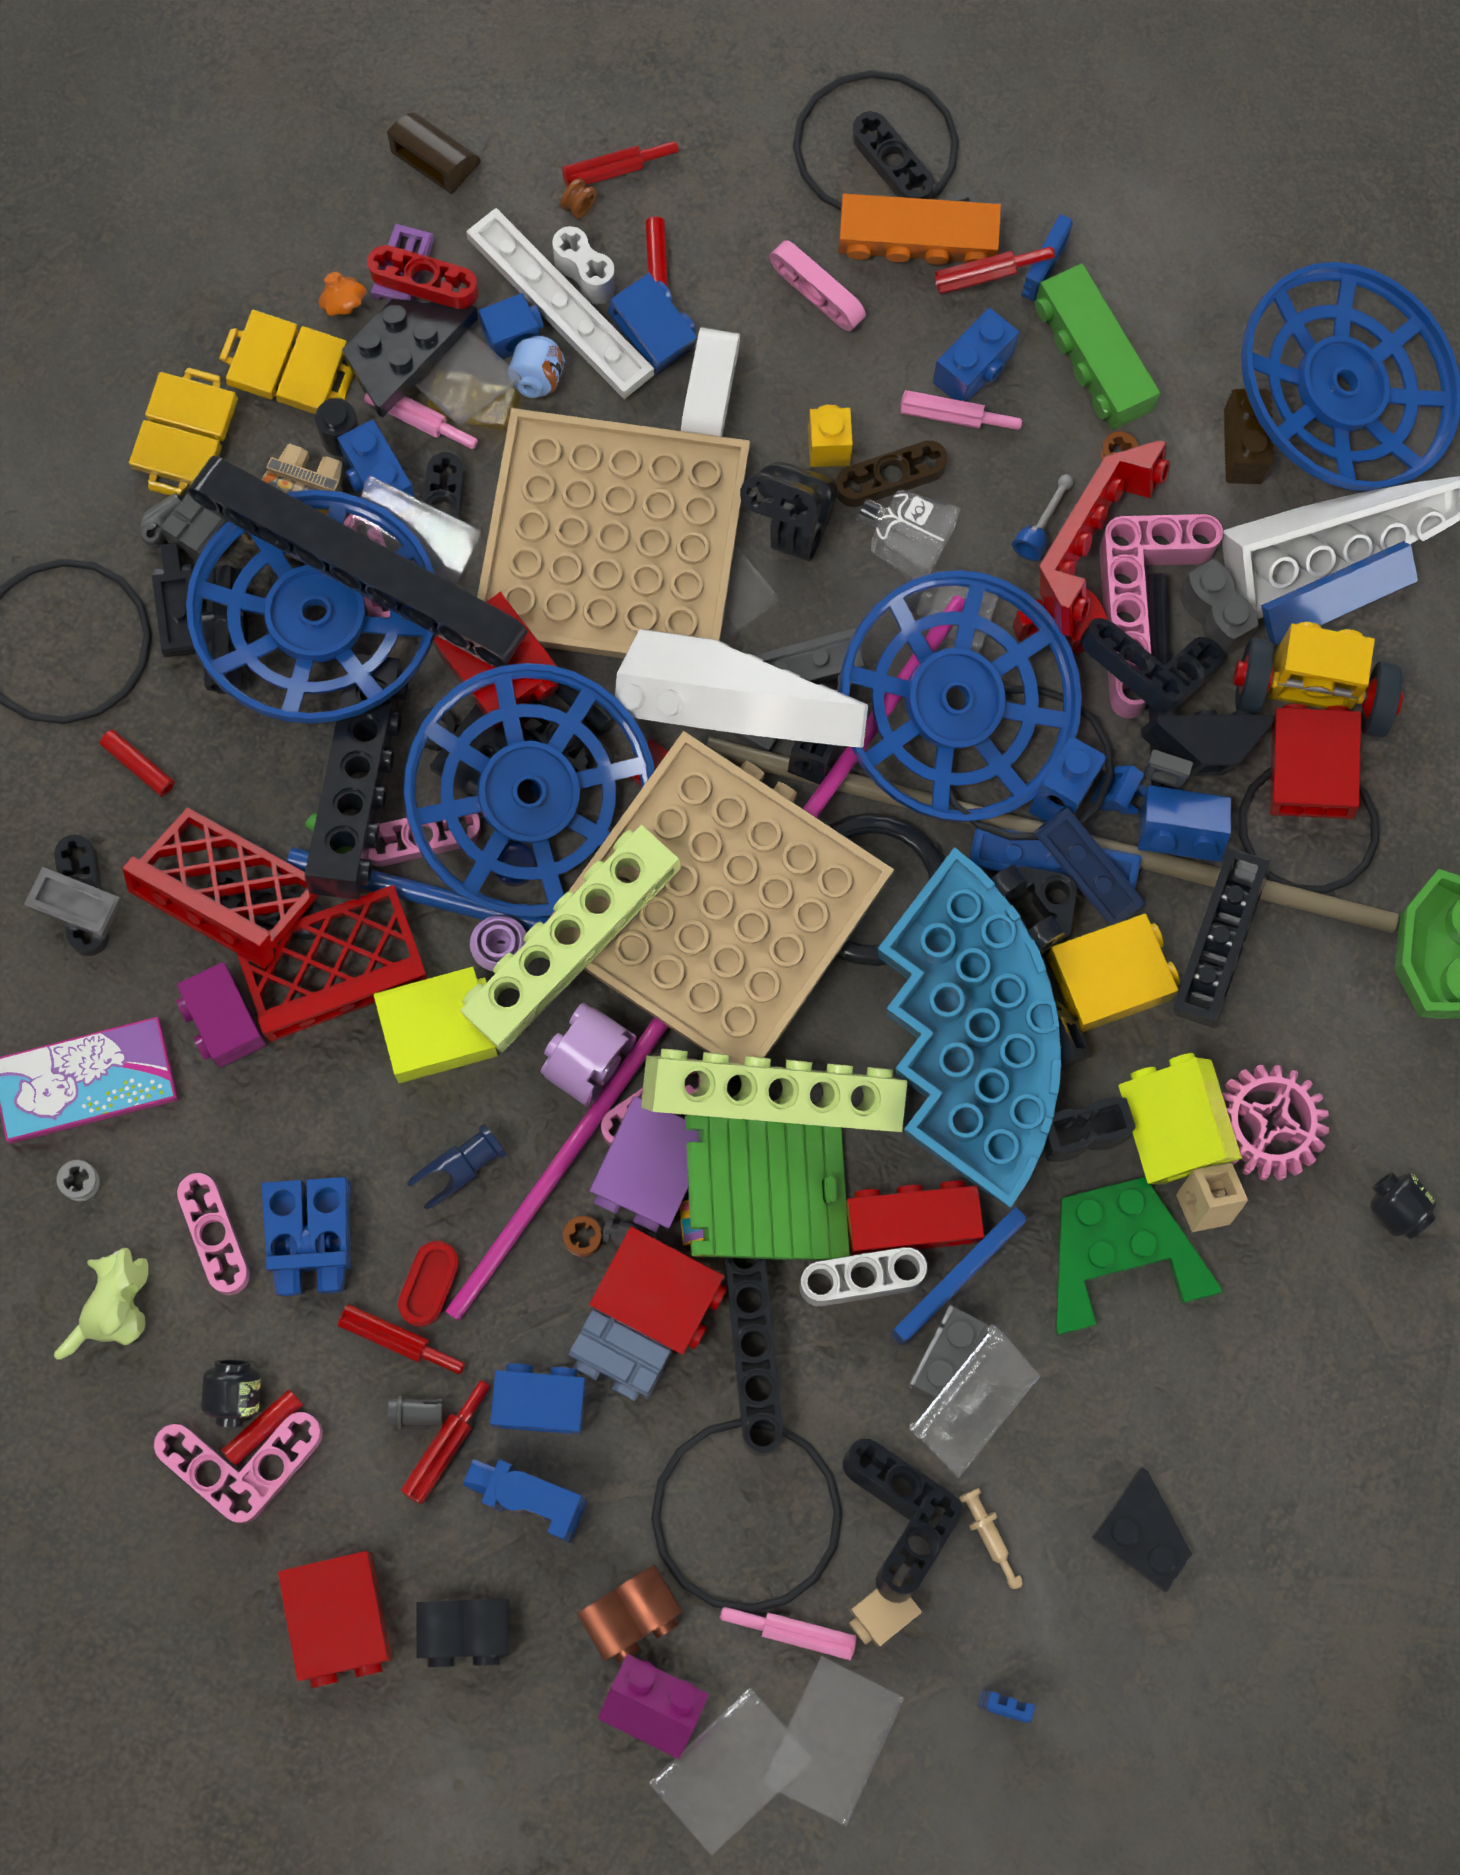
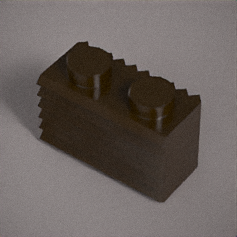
M1246 389L1231 390L1230 397L1224 408L1226 482L1232 484H1262L1275 461L1272 458L1274 455L1272 451L1274 444H1272L1271 439L1258 422L1248 400ZM1258 389L1262 401L1272 418L1271 411L1273 408L1271 403L1273 400L1270 399L1272 392L1268 389Z

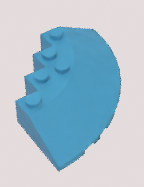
M954 847L878 948V958L908 979L886 1008L887 1017L917 1038L916 1042L895 1068L896 1076L907 1080L908 1085L927 1098L904 1130L908 1138L1011 1209L1029 1181L1039 1160L1054 1117L1061 1070L1058 1014L1041 954L1036 943L1027 932L1023 921L1020 919V915L1013 905H1010L1005 896H1002L995 883L983 870Z

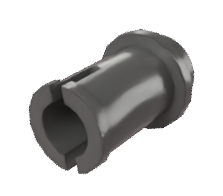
M398 1394V1399H389L388 1426H397V1430H402V1426L442 1427L443 1398L403 1399V1394Z

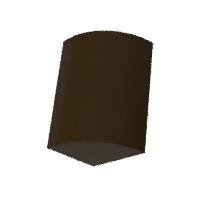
M413 112L402 116L387 131L391 153L451 195L481 162L479 156Z

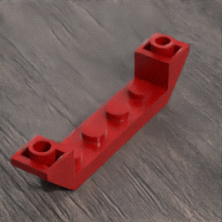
M1158 440L1105 456L1039 566L1040 595L1062 635L1070 636L1078 621L1083 622L1086 619L1090 608V598L1086 597V579L1074 576L1076 563L1081 556L1086 557L1092 543V536L1097 529L1101 530L1104 527L1108 517V509L1113 502L1117 503L1120 500L1123 491L1150 498L1157 485L1164 484L1170 469V461L1166 460V442Z

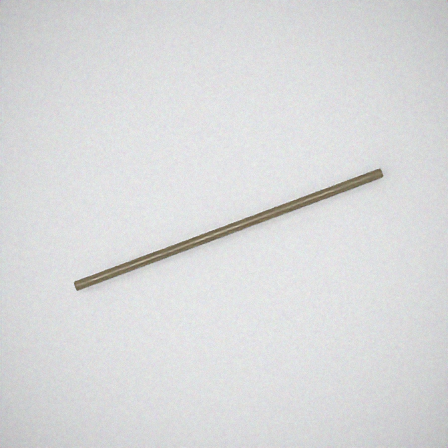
M713 737L708 739L707 747L735 765L741 766L745 761H749L763 772L819 786V784L788 773L790 757ZM809 763L807 770L811 769V763ZM850 772L836 790L909 809L893 800L871 778ZM892 784L898 790L917 801L932 805L931 793ZM957 800L966 809L982 808V806ZM1009 813L980 820L992 826L1021 832H1034L1044 824V822ZM969 821L961 822L964 824L972 825ZM1091 835L1100 847L1141 854L1142 858L1139 869L1215 888L1221 870L1219 867L1169 854L1138 850V846ZM1266 880L1260 900L1392 934L1396 929L1399 917L1398 913Z

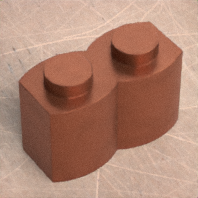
M652 1565L578 1612L577 1615L604 1661L614 1657L619 1664L624 1661L627 1654L632 1656L641 1650L637 1641L653 1632L656 1639L679 1626L680 1624L675 1617L683 1611L657 1567Z

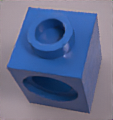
M523 293L478 310L481 330L496 362L513 356L518 343L524 339L539 336V329L544 327L537 307L535 305L529 307Z

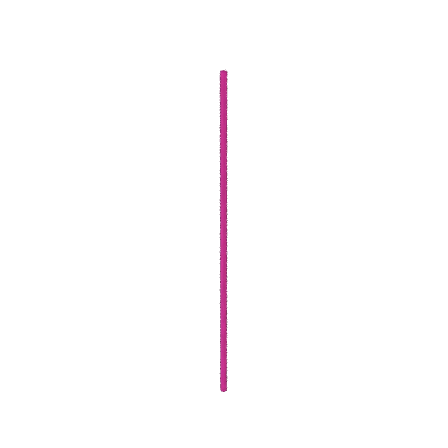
M955 595L943 612H962L965 599ZM953 625L936 626L930 629L925 636V640L933 653ZM914 653L896 678L909 680L911 673L919 664ZM889 693L884 694L887 718L902 699L901 696ZM873 711L866 720L864 751L878 732ZM850 746L846 747L803 808V810L815 818L819 816L858 761ZM655 1017L448 1306L445 1311L457 1321L461 1320L601 1123L606 1113L645 1061L646 1055L650 1054L667 1030V1025Z

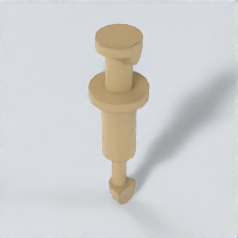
M979 1488L963 1494L959 1499L961 1503L966 1501L975 1519L974 1522L968 1525L970 1530H978L993 1562L1000 1563L1008 1579V1585L1012 1589L1020 1588L1023 1583L1020 1575L1014 1576L1007 1561L1009 1552L993 1522L997 1518L996 1512L986 1513L979 1499V1494H981Z

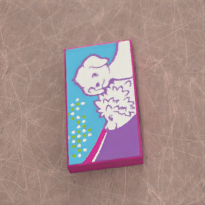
M159 1017L0 1057V1114L6 1142L9 1144L178 1101Z

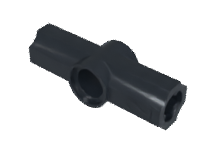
M231 565L216 566L212 569L208 582L232 590L234 582L242 569L234 568ZM207 600V611L202 613V629L208 650L215 660L236 651L228 629V606ZM241 610V629L248 645L247 614L244 610ZM243 666L224 674L239 690H242ZM204 668V686L206 690L214 691L218 694H227L216 684Z

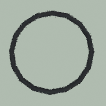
M1271 767L1249 785L1239 808V839L1245 852L1254 856L1256 854L1247 836V810L1256 790L1271 777ZM1360 783L1359 794L1370 815L1371 841L1363 861L1343 879L1323 886L1297 885L1274 875L1271 871H1269L1267 880L1320 894L1350 885L1370 866L1379 844V815L1368 790Z

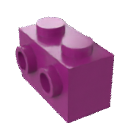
M224 961L177 984L182 995L181 998L176 1000L177 1006L186 1023L194 1020L200 1034L193 1038L204 1060L212 1058L217 1066L221 1068L266 1046L245 1000Z
M627 1654L597 1719L680 1759L709 1694L696 1688L688 1681L677 1679L657 1669L651 1663Z

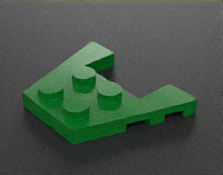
M1145 1177L1075 1194L1060 1200L1058 1281L1056 1284V1336L1096 1325L1084 1283L1092 1279L1168 1261L1181 1304L1222 1293L1220 1285L1152 1186L1147 1183Z

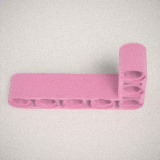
M1205 514L1120 516L1111 520L1105 529L1099 549L1103 608L1107 619L1116 624L1151 654L1144 566L1190 565L1208 562L1214 556L1223 537L1221 523L1213 516ZM1193 535L1206 537L1209 544H1200L1193 538ZM1162 536L1168 540L1169 544L1160 545L1152 537ZM1122 537L1128 541L1129 545L1120 546L1112 538ZM1115 575H1126L1131 579L1132 583L1122 584L1116 580ZM1127 612L1134 617L1135 621L1130 623L1124 622L1117 616V613ZM1126 660L1131 667L1141 671L1137 665ZM1108 671L1112 709L1123 718L1131 719L1138 717L1145 710L1147 703L1142 699L1130 700L1127 698L1122 690L1128 687Z

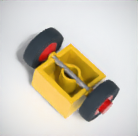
M1313 622L1292 623L1275 653L1272 642L1258 638H1251L1249 640L1242 661H1237L1234 671L1233 685H1236L1235 708L1238 711L1242 710L1258 714L1267 692L1268 699L1322 709L1339 705L1346 706L1351 710L1357 702V704H1362V733L1368 736L1386 737L1393 725L1395 716L1401 710L1403 702V691H1401L1402 670L1399 665L1393 663L1377 662L1370 675L1375 638L1364 637L1362 633L1356 630L1345 629L1337 632L1322 629L1320 625Z

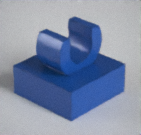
M1133 765L1114 766L1113 780L1099 809L1102 811L1118 810L1123 815H1135L1139 810L1131 804L1133 796H1145L1147 789L1140 784L1144 773ZM1106 772L1090 801L1092 804L1096 801L1102 783L1105 779Z

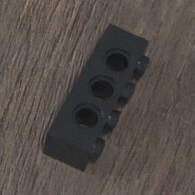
M1228 848L1173 1007L1175 1016L1216 1029L1270 871V860Z

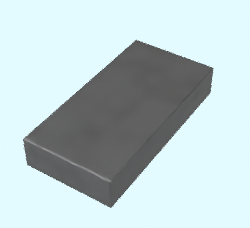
M42 867L24 905L27 909L105 939L122 900L116 895Z

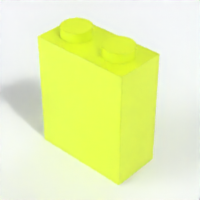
M474 967L374 993L390 1060L398 1083L498 1056L496 1047L468 1022L460 1011L465 1006L462 1001L466 994L477 984L481 983L484 986L487 983L485 977L477 979Z
M1194 1053L1183 1054L1170 1059V1067L1156 1071V1067L1137 1070L1131 1073L1132 1080L1118 1085L1122 1098L1127 1099L1136 1126L1132 1133L1148 1184H1167L1188 1177L1194 1169L1226 1164L1242 1159L1212 1060L1195 1058Z

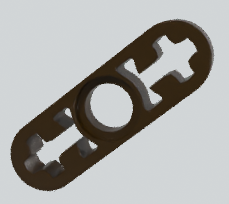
M927 440L847 466L837 475L836 497L846 506L858 507L863 505L866 500L871 502L934 482L941 478L945 472L948 459L947 452L940 443ZM923 455H928L930 460L937 459L934 468H930L927 463L920 464ZM893 465L901 470L903 476L897 482H887L881 477L880 470L885 466ZM915 466L913 475H910V467ZM869 472L873 473V483L876 488L872 487V480L868 481ZM848 480H853L856 485L861 484L859 493H854L852 488H847Z

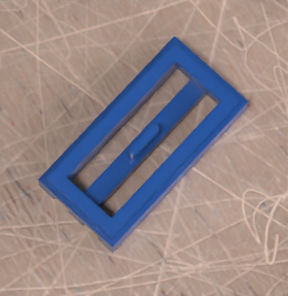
M1059 214L1041 249L1053 247L1055 256L1052 259L1032 264L1025 278L1026 282L1023 286L1022 297L1033 302L1036 300L1040 282L1048 279L1068 242L1073 224L1071 218Z
M981 1690L977 1704L979 1709L1020 1722L1028 1723L1032 1721L1036 1705L1019 1702L1011 1697L999 1696L1000 1694L992 1691Z

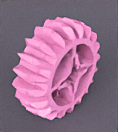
M1258 1065L1254 1069V1076L1246 1069L1238 1074L1239 1082L1230 1079L1225 1084L1228 1093H1222L1242 1157L1241 1160L1245 1162L1242 1173L1249 1175L1255 1167H1258L1259 1179L1266 1180L1272 1169L1278 1181L1286 1177L1287 1169L1294 1176L1300 1174L1303 1171L1301 1163L1311 1166L1316 1161L1312 1152L1320 1153L1325 1148V1144L1318 1137L1326 1136L1329 1133V1127L1318 1123V1121L1327 1118L1329 1111L1315 1108V1105L1323 1100L1322 1094L1319 1093L1310 1097L1306 1091L1311 1088L1312 1081L1306 1080L1301 1085L1295 1083L1298 1078L1297 1070H1292L1286 1078H1283L1280 1065H1275L1271 1069L1270 1075H1268L1263 1065ZM1258 1091L1276 1093L1275 1098L1267 1105L1259 1104L1255 1101L1250 1104L1242 1100L1248 1094ZM1289 1102L1294 1105L1299 1113L1302 1129L1299 1128L1300 1124L1291 1119L1288 1113ZM1276 1109L1273 1115V1125L1275 1128L1264 1137L1267 1130V1120L1265 1117ZM1238 1115L1241 1116V1121L1246 1123L1252 1130L1253 1137L1251 1143L1245 1139L1240 1130ZM1271 1140H1278L1284 1143L1291 1141L1297 1144L1295 1150L1289 1153L1279 1155L1264 1153L1266 1146L1270 1144ZM1239 1160L1233 1161L1232 1164H1236Z

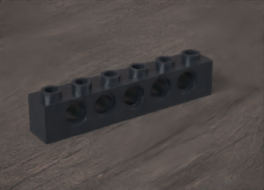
M354 653L362 665L373 656ZM388 657L376 671L370 674L383 690L402 674L400 659ZM409 681L400 691L384 703L360 715L336 721L304 874L309 894L359 900L362 885H369L372 860L367 859L370 847H377L380 824L375 822L377 809L384 810L386 804L387 785H383L385 772H392L394 748H390L392 736H399L402 716L401 712L397 711L399 700H406ZM354 684L343 689L339 709L356 705L368 698ZM364 736L375 737L374 739L367 742L359 741V739ZM357 772L368 773L365 777L359 779L351 777ZM349 809L360 810V812L354 816L343 815V813ZM343 846L353 848L346 854L335 853L338 848Z

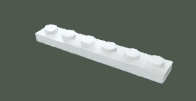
M497 208L466 231L467 239L520 293H523L526 300L532 306L535 305L539 313L623 399H626L654 376V368Z

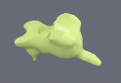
M121 1248L111 1255L87 1261V1264L97 1273V1284L95 1290L83 1306L79 1325L76 1326L55 1351L54 1357L57 1360L73 1354L87 1338L100 1342L116 1341L123 1345H129L140 1337L145 1329V1315L134 1305L133 1299L147 1281V1259L138 1258L133 1262L130 1250L128 1248Z

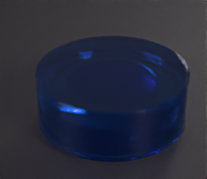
M521 843L506 844L497 859L502 863L517 867H536L532 851ZM496 874L503 884L511 887L522 886L530 881Z

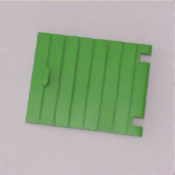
M698 1115L685 1116L686 1130L698 1131L699 1142L686 1143L690 1228L703 1229L704 1241H691L692 1256L825 1261L850 1256L841 1127Z

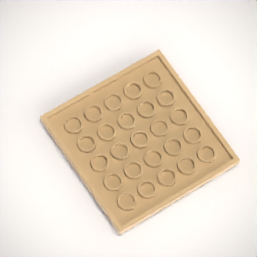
M511 408L477 598L486 602L501 591L544 648L624 659L640 629L720 641L741 507L740 488L745 481L750 441Z
M683 731L569 891L575 893L586 882L583 877L588 869L599 860L604 863L615 852L613 846L622 834L627 830H631L634 833L641 824L679 858L681 869L584 970L705 1052L730 1055L729 1063L744 1064L745 1056L767 1057L891 878L894 869ZM626 866L618 872L617 879L624 883H631L639 877L640 870L633 866ZM602 896L595 897L588 903L587 909L594 914L603 913L609 908L610 900ZM566 927L558 934L557 941L564 945L573 944L578 940L580 931L574 927Z

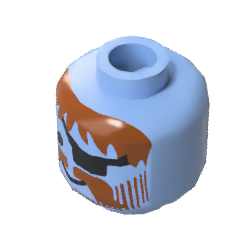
M534 336L524 339L517 344L508 370L509 380L526 397L548 396L557 389L565 364L564 355L557 344L547 337Z

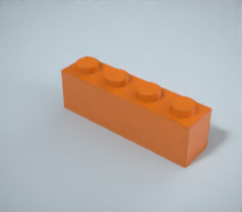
M843 193L838 253L846 254L847 257L857 260L867 259L870 256H883L892 262H905L909 258L925 259L927 263L933 265H943L949 261L964 262L965 264L997 255L999 246L1001 204Z

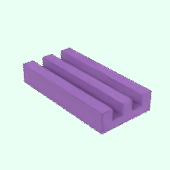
M395 224L388 245L399 248L403 236L409 237L404 250L414 252L417 242L420 240L421 244L417 254L429 257L434 243L432 233ZM388 262L385 267L380 266V270H385L387 266H393V263ZM423 271L417 272L412 280L419 283ZM374 283L371 291L373 299L381 300L382 297L386 298L387 302L391 299L413 300L415 297L379 286Z

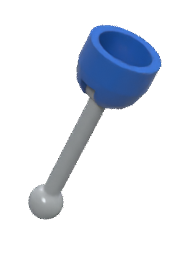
M1065 474L1059 478V487L1037 525H1029L1022 528L1013 540L1012 547L1021 557L1030 561H1038L1045 552L1048 538L1043 529L1065 491L1073 487L1074 480L1070 475Z

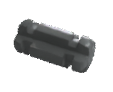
M607 1219L602 1239L606 1243H609V1240L615 1241L614 1244L620 1246L630 1226L653 1238H656V1232L652 1230L645 1231L643 1226L623 1221L617 1224L614 1223V1219Z

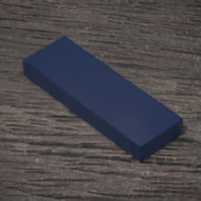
M1067 806L1033 832L1109 926L1127 920L1146 905L1144 900Z

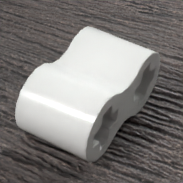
M569 226L558 230L552 241L555 268L564 277L571 278L578 283L581 294L588 302L604 304L610 301L616 290L615 270L611 259L605 254L594 251L588 244L586 234L581 229Z

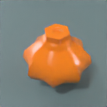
M335 271L327 274L325 277V288L318 303L319 307L326 311L330 317L338 314H351L354 308L361 305V301L366 295V288L355 278L343 277L339 272Z

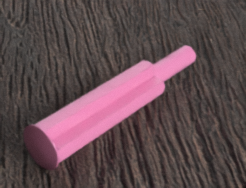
M908 390L904 391L901 399L900 414L980 429L981 423L1020 430L1022 426L1021 418L985 412V405Z
M366 393L364 401L374 406L369 395ZM403 396L388 412V414L435 438L442 434L470 449H475L478 444L477 438L447 424V419H445L444 415L406 396Z
M727 1607L722 1608L720 1619L722 1621L763 1631L762 1637L848 1659L849 1661L852 1659L855 1651L856 1634L851 1635L772 1613H767L765 1618Z

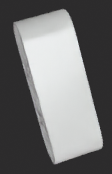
M700 328L683 411L681 431L722 437L739 351V333Z
M898 1248L819 1261L810 1264L804 1270L799 1290L802 1298L813 1306H827L906 1293L915 1290L921 1284L927 1272V1263L924 1256L913 1248ZM900 1260L911 1261L916 1266L917 1277L910 1281L900 1279L894 1271V1264ZM857 1267L870 1269L874 1275V1283L867 1288L856 1286L851 1279V1271ZM814 1274H823L830 1279L832 1289L824 1295H817L809 1289L808 1279Z

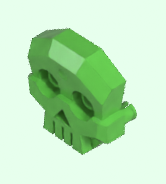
M1438 869L1402 911L1399 919L1395 972L1419 1017L1435 1019L1460 1018V875Z

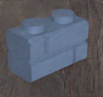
M593 1308L569 1352V1357L576 1361L573 1369H577V1372L595 1381L599 1374L615 1382L612 1387L613 1391L635 1402L638 1395L648 1399L672 1354V1349Z

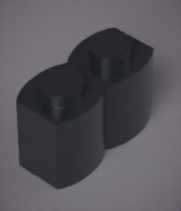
M1108 1097L1094 1102L1086 1110L1066 1109L1054 1113L1043 1149L1046 1160L1051 1162L1068 1161L1080 1156L1086 1149L1106 1150L1124 1142L1136 1128L1127 1099Z
M510 1599L416 1602V1658H427V1667L455 1666V1657L472 1656L473 1666L500 1665L501 1655H511Z

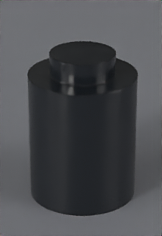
M337 398L329 399L318 407L315 414V422L325 450L334 456L343 457L337 437L359 427L355 410L349 402Z

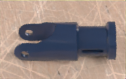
M483 1124L479 1127V1133L460 1147L454 1145L413 1175L407 1182V1185H414L434 1171L443 1170L449 1173L450 1178L445 1189L425 1204L424 1208L429 1209L477 1176L476 1171L497 1156L502 1158L507 1154L487 1126Z

